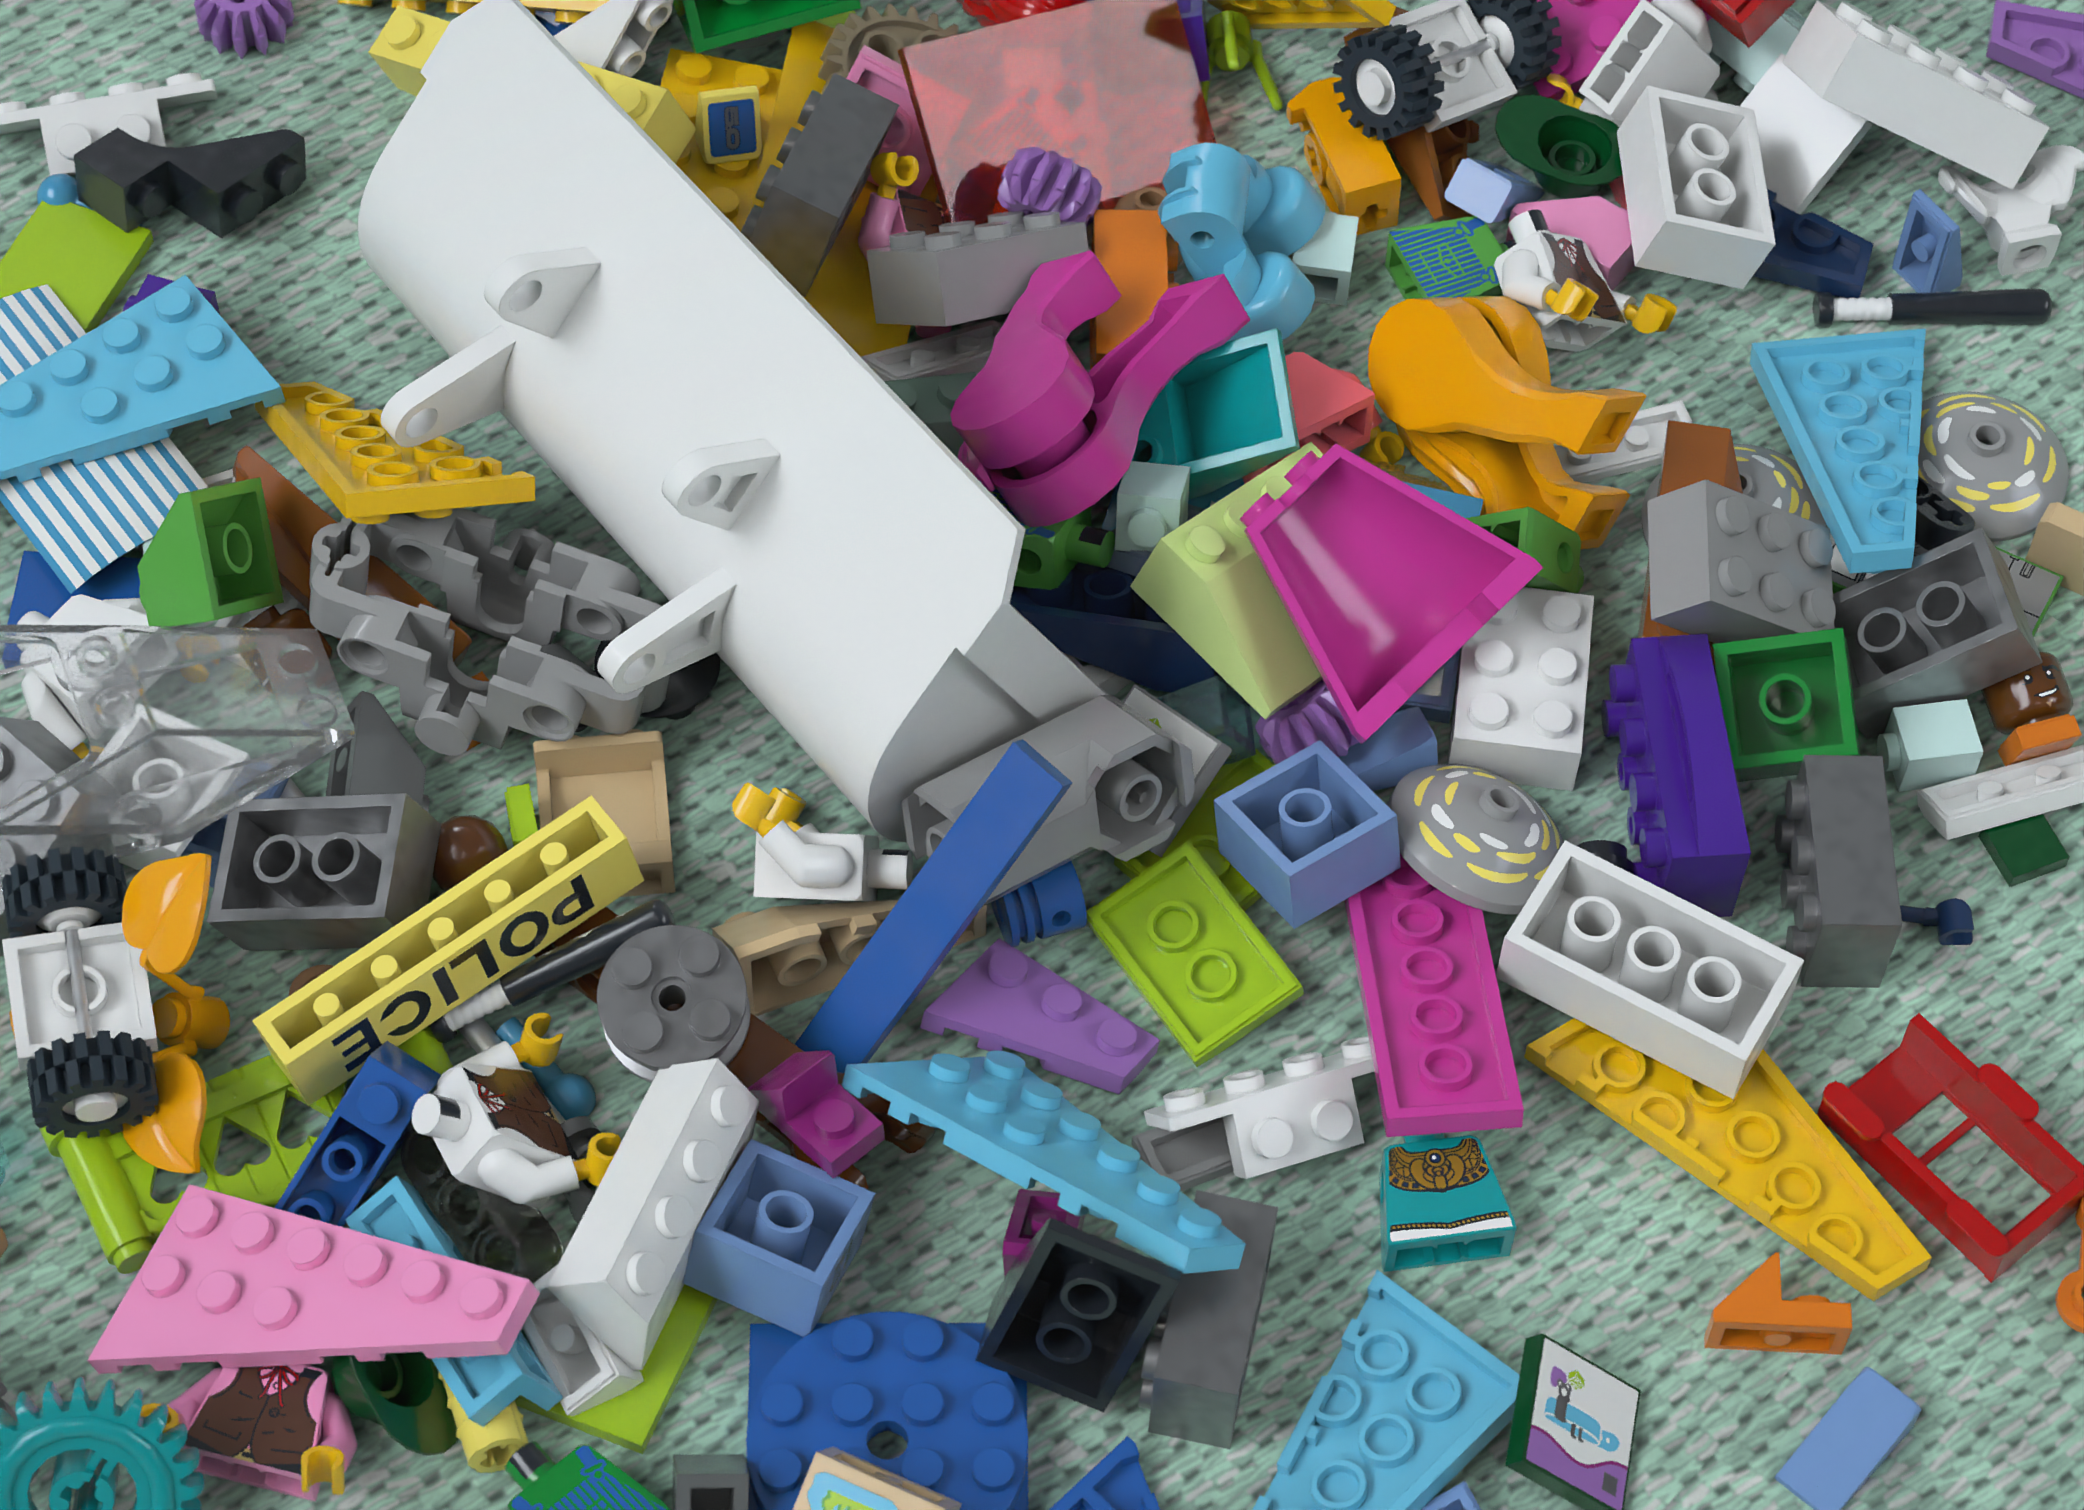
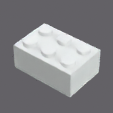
M1647 85L1617 131L1635 266L1744 289L1775 246L1754 109Z
M1523 587L1460 648L1447 764H1463L1478 767L1504 777L1514 784L1573 791L1582 754L1594 606L1593 595Z

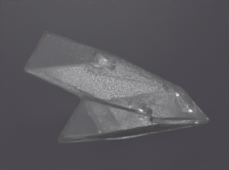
M0 625V675L51 662L59 684L72 693L90 745V750L83 759L0 808V890H2L4 875H10V868L14 864L19 863L27 866L26 857L35 853L42 859L47 858V850L59 848L60 854H70L71 847H83L84 854L88 855L96 848L104 850L105 857L113 854L117 858H122L184 841L355 738L354 725L317 629L139 625Z

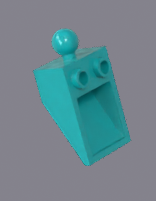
M1276 328L1228 341L1222 346L1197 356L1179 371L1158 394L1148 410L1139 430L1132 461L1190 467L1189 500L1209 494L1299 450L1300 444L1281 331ZM1150 446H1152V448H1153V454H1152V455H1151Z

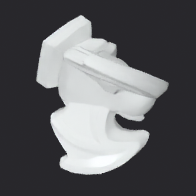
M2067 145L2050 146L2036 151L2021 175L2026 180L2021 184L2017 182L2014 189L2008 188L1996 181L1980 186L1969 180L1962 172L1946 165L1941 166L1938 182L1947 193L1953 194L1976 221L1981 224L1986 232L1990 247L1999 253L1997 267L2001 276L2049 267L2055 256L2062 233L2056 224H2049L2050 214L2066 209L2074 189L2076 172L2084 170V153Z

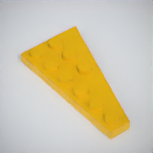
M315 381L279 384L286 400L284 403L267 408L264 407L263 401L255 403V410L345 518H351L353 522L359 524H380L387 522L391 514L412 512L422 518H443L450 516L455 508L535 501V476L524 471L503 475L501 461L489 456L476 459L464 456V445L443 436L414 447H401L382 427V410L377 408L365 411L355 409L354 398Z
M1575 1018L1527 1045L1524 1058L1870 1300H1877L1927 1269L1932 1256L1764 1049L1759 1054L1735 1098L1731 1099Z

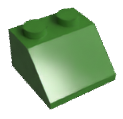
M261 477L180 493L177 496L137 566L141 583L139 595L142 606L146 610L149 630L215 621L284 603Z

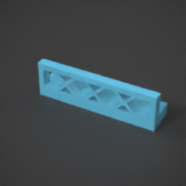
M397 1175L345 1219L351 1230L478 1265L439 1203ZM521 1331L508 1355L431 1358L468 1418L482 1427L520 1395L546 1411L550 1410L563 1398Z

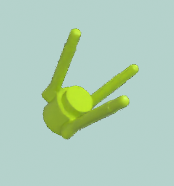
M1228 10L1215 14L1206 25L1210 81L1213 67L1216 65L1224 71L1232 72L1240 70L1248 62H1252L1272 108L1276 111L1281 110L1283 102L1263 57L1262 43L1252 39L1251 24L1248 18L1240 12ZM1201 81L1196 87L1189 131V139L1192 141H1197L1200 138L1210 81Z

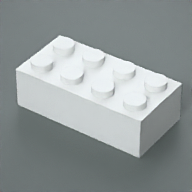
M1818 0L1816 1L1782 61L1788 69L1820 98L2008 188L2014 189L2050 128L2032 113L2037 106L2033 101L2013 91L2014 86L1991 72L1984 70L1979 75L1966 68L1968 64L1946 50L1937 47L1933 53L1919 45L1921 41L1894 25L1889 24L1887 30L1871 22L1872 16L1847 2L1841 1L1838 9H1835Z
M1565 840L1504 937L1496 978L1734 1099L1791 1001L1804 960Z

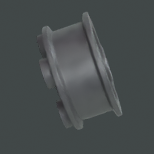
M682 925L658 926L642 931L625 941L612 954L600 976L597 989V1008L607 1043L617 1060L628 1071L645 1081L652 1083L659 1069H667L674 1064L718 1058L727 1066L743 1046L750 1024V1003L744 974L739 962L730 949L719 939L705 931ZM672 1004H683V1006L676 1011L665 1010L668 1006Z

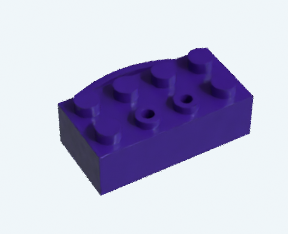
M1708 634L1631 638L1626 663L1611 665L1609 685L1612 699L1602 701L1601 720L1604 736L1606 738L1619 737L1621 753L1618 754L1617 759L1618 782L1622 791L1629 790L1631 807L1628 808L1627 812L1628 836L1631 845H1639L1641 862H1633L1632 874L1717 917H1731L1749 862L1751 850Z

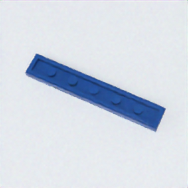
M1021 739L1013 742L806 1027L795 1045L804 1052L829 1050L835 1057L838 1073H845L847 1064L868 1063L1073 782L1025 740Z

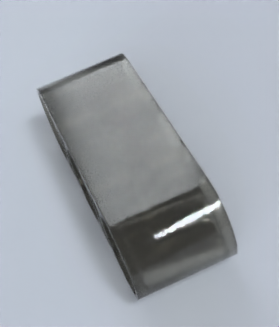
M414 1128L407 1133L401 1148L403 1169L468 1263L529 1279L532 1284L559 1264L563 1256L562 1244L539 1208L514 1203L505 1197L460 1182L451 1174L433 1137L417 1133Z

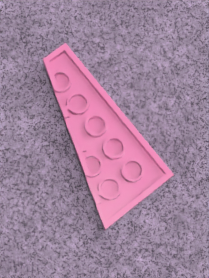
M189 1184L87 1361L99 1374L122 1373L123 1366L151 1365L156 1371L180 1370L182 1363L217 1361L222 1368L324 1363L325 1356L354 1355L359 1362L384 1361L386 1353L423 1352L427 1358L508 1355L540 1293L529 1279Z

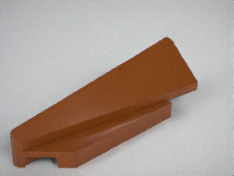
M246 445L237 454L233 466V477H235V482L261 477L280 583L309 611L311 593L309 578L313 538L321 528L338 522L252 448ZM370 555L368 582L364 595L388 597L416 608L421 603L437 609L381 559ZM450 620L449 628L455 630L452 658L454 664L458 667L462 663L472 640L467 633Z

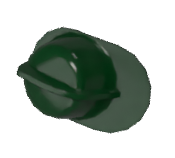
M1535 94L1517 96L1507 101L1496 115L1495 132L1501 147L1513 160L1533 170L1537 182L1549 194L1562 199L1588 197L1596 191H1601L1603 185L1610 184L1623 175L1617 131L1620 127L1608 119L1581 111L1552 98Z
M423 1352L386 1353L384 1361L359 1362L354 1355L333 1357L331 1374L335 1391L343 1404L354 1415L381 1425L388 1435L404 1448L425 1456L444 1454L458 1442L459 1438L456 1437L457 1426L452 1410L447 1407L448 1397L443 1381L438 1378L439 1370L433 1360L427 1358Z

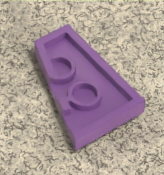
M1996 0L1991 14L1986 57L2084 99V15Z
M1000 938L924 1010L920 1026L921 1029L942 1036L945 1029L948 1028L978 1038L977 1047L987 1051H1003L1004 1047L1039 1058L1044 1070L1116 1094H1120L1145 1068L1157 1053L1160 1039L1016 948L1011 947Z

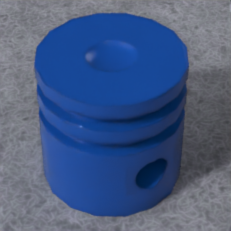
M1072 861L991 902L1004 941L1011 947L1019 946L1020 938L1027 944L1034 942L1036 935L1038 938L1044 939L1083 928L1087 923L1084 896Z

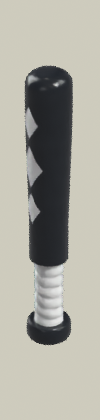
M2039 288L1889 293L1886 298L1861 297L1858 299L1853 297L1849 299L1833 298L1830 292H1817L1813 298L1812 310L1815 326L1818 328H1828L1832 325L1833 321L1884 320L1888 321V324L2040 325L2050 318L2052 301L2049 293Z
M654 899L538 958L512 969L500 977L499 981L485 987L430 1024L429 1028L438 1042H449L457 1036V1029L462 1028L465 1024L481 1019L484 1015H489L495 1010L502 1009L505 1005L511 1004L516 1007L547 991L604 967L612 954L634 935L658 926L676 925L673 914L668 905L662 900Z

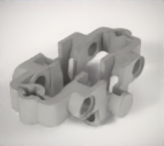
M455 508L450 516L443 518H422L416 516L414 512L391 514L387 522L380 524H359L353 522L351 518L346 519L343 515L340 523L329 524L321 528L314 535L309 578L311 589L309 618L312 625L323 633L341 639L337 646L338 656L349 668L362 675L399 687L402 715L417 720L414 726L416 736L424 745L438 753L449 756L461 755L467 751L472 740L501 750L511 728L552 741H566L572 738L579 723L607 733L623 734L634 728L641 713L655 710L666 699L670 674L633 692L620 694L605 679L589 674L582 667L570 661L541 652L542 645L551 644L556 632H560L561 628L597 640H614L617 636L662 607L657 603L637 597L641 589L639 579L629 568L618 562L558 541L554 544L545 535L526 528L510 531L502 547L494 545L497 520L464 508ZM370 555L392 562L401 570L413 576L439 584L440 591L446 592L447 613L421 603L416 608L388 597L364 595L368 582ZM515 565L528 571L527 576L516 573L514 570ZM450 620L508 641L507 649L503 648L499 656L497 675L493 674L490 681L473 679L461 672L454 664L452 653L455 630L449 628Z

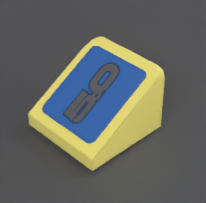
M756 85L699 92L695 121L697 130L694 136L703 161L706 164L712 165L752 160L761 156L759 91Z

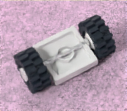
M1439 0L1392 17L1389 25L1375 28L1370 32L1356 36L1347 41V46L1339 50L1337 56L1343 61L1334 64L1333 73L1342 76V80L1333 83L1334 93L1343 92L1345 100L1338 103L1342 113L1348 110L1352 111L1353 115L1348 122L1354 128L1364 125L1362 134L1369 138L1377 135V140L1394 138L1423 125L1428 133L1489 110L1507 102L1518 93L1517 89L1538 82L1552 72L1550 66L1557 64L1560 57L1559 54L1552 50L1562 46V36H1556L1552 33V29L1560 26L1558 17L1548 18L1546 12L1553 7L1549 0L1539 2L1536 0H1468V2L1466 0Z
M71 847L70 854H60L59 848L47 850V858L42 859L36 853L26 857L27 866L19 863L14 864L10 868V875L5 874L2 880L8 933H10V938L2 939L17 1057L20 1071L27 1070L33 1119H35V1124L39 1128L46 1127V1132L52 1135H56L64 1130V1136L68 1138H76L80 1132H87L88 1138L100 1137L99 1130L109 1129L114 1134L123 1131L124 1123L132 1126L142 1123V1115L151 1116L155 1112V1105L159 1103L152 1051H158L148 976L147 970L141 967L139 963V957L143 949L131 946L123 934L122 906L127 891L123 864H119V859L113 854L105 857L104 850L96 848L88 855L84 854L83 847Z

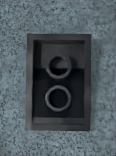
M1049 1218L1015 1258L991 1303L975 1360L1104 1413L1179 1284L1182 1271Z

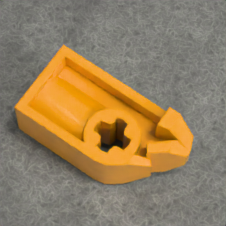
M1330 77L1311 82L1287 103L1286 116L1290 125L1299 123L1301 133L1309 131L1304 140L1306 161L1330 212L1359 217L1356 236L1397 226L1401 176L1383 140H1377V135L1371 138L1363 135L1364 125L1354 128L1348 122L1353 113L1351 110L1342 113L1338 103L1345 100L1343 92L1334 93L1333 83L1342 80V78Z

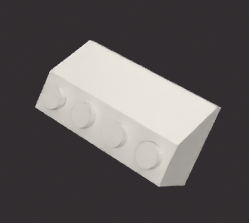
M718 1058L674 1064L670 1068L658 1070L547 1286L567 1308L634 1371L643 1369L684 1286L683 1279L696 1228L750 1139H753L759 1101Z

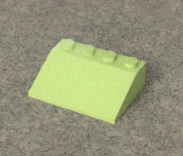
M1312 442L1304 445L1162 537L1130 586L1265 720L1320 682L1322 677L1245 533L1247 527L1239 519L1265 493H1268L1274 500L1280 498L1292 486L1284 476L1309 451L1312 450L1319 458L1324 455Z

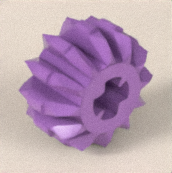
M291 0L194 1L199 32L203 35L205 41H213V45L216 46L219 54L229 50L234 45L235 51L241 59H243L250 46H255L258 51L266 56L268 48L267 39L272 42L284 43L285 34L287 33L286 28L293 27L294 11Z
M1038 146L1018 149L1013 159L1008 161L1001 175L1002 181L998 189L999 195L997 200L1008 212L1023 211L1025 216L1057 211L1060 213L1061 222H1085L1087 228L1093 222V215L1096 209H1099L1097 206L1102 190L1100 182L1092 177L1089 169L1074 163L1073 158L1060 156L1055 150L1046 152Z
M1323 679L1265 720L1261 716L1255 725V729L1260 736L1259 742L1274 764L1282 762L1319 740L1337 757L1346 756L1348 748L1359 743L1350 732Z

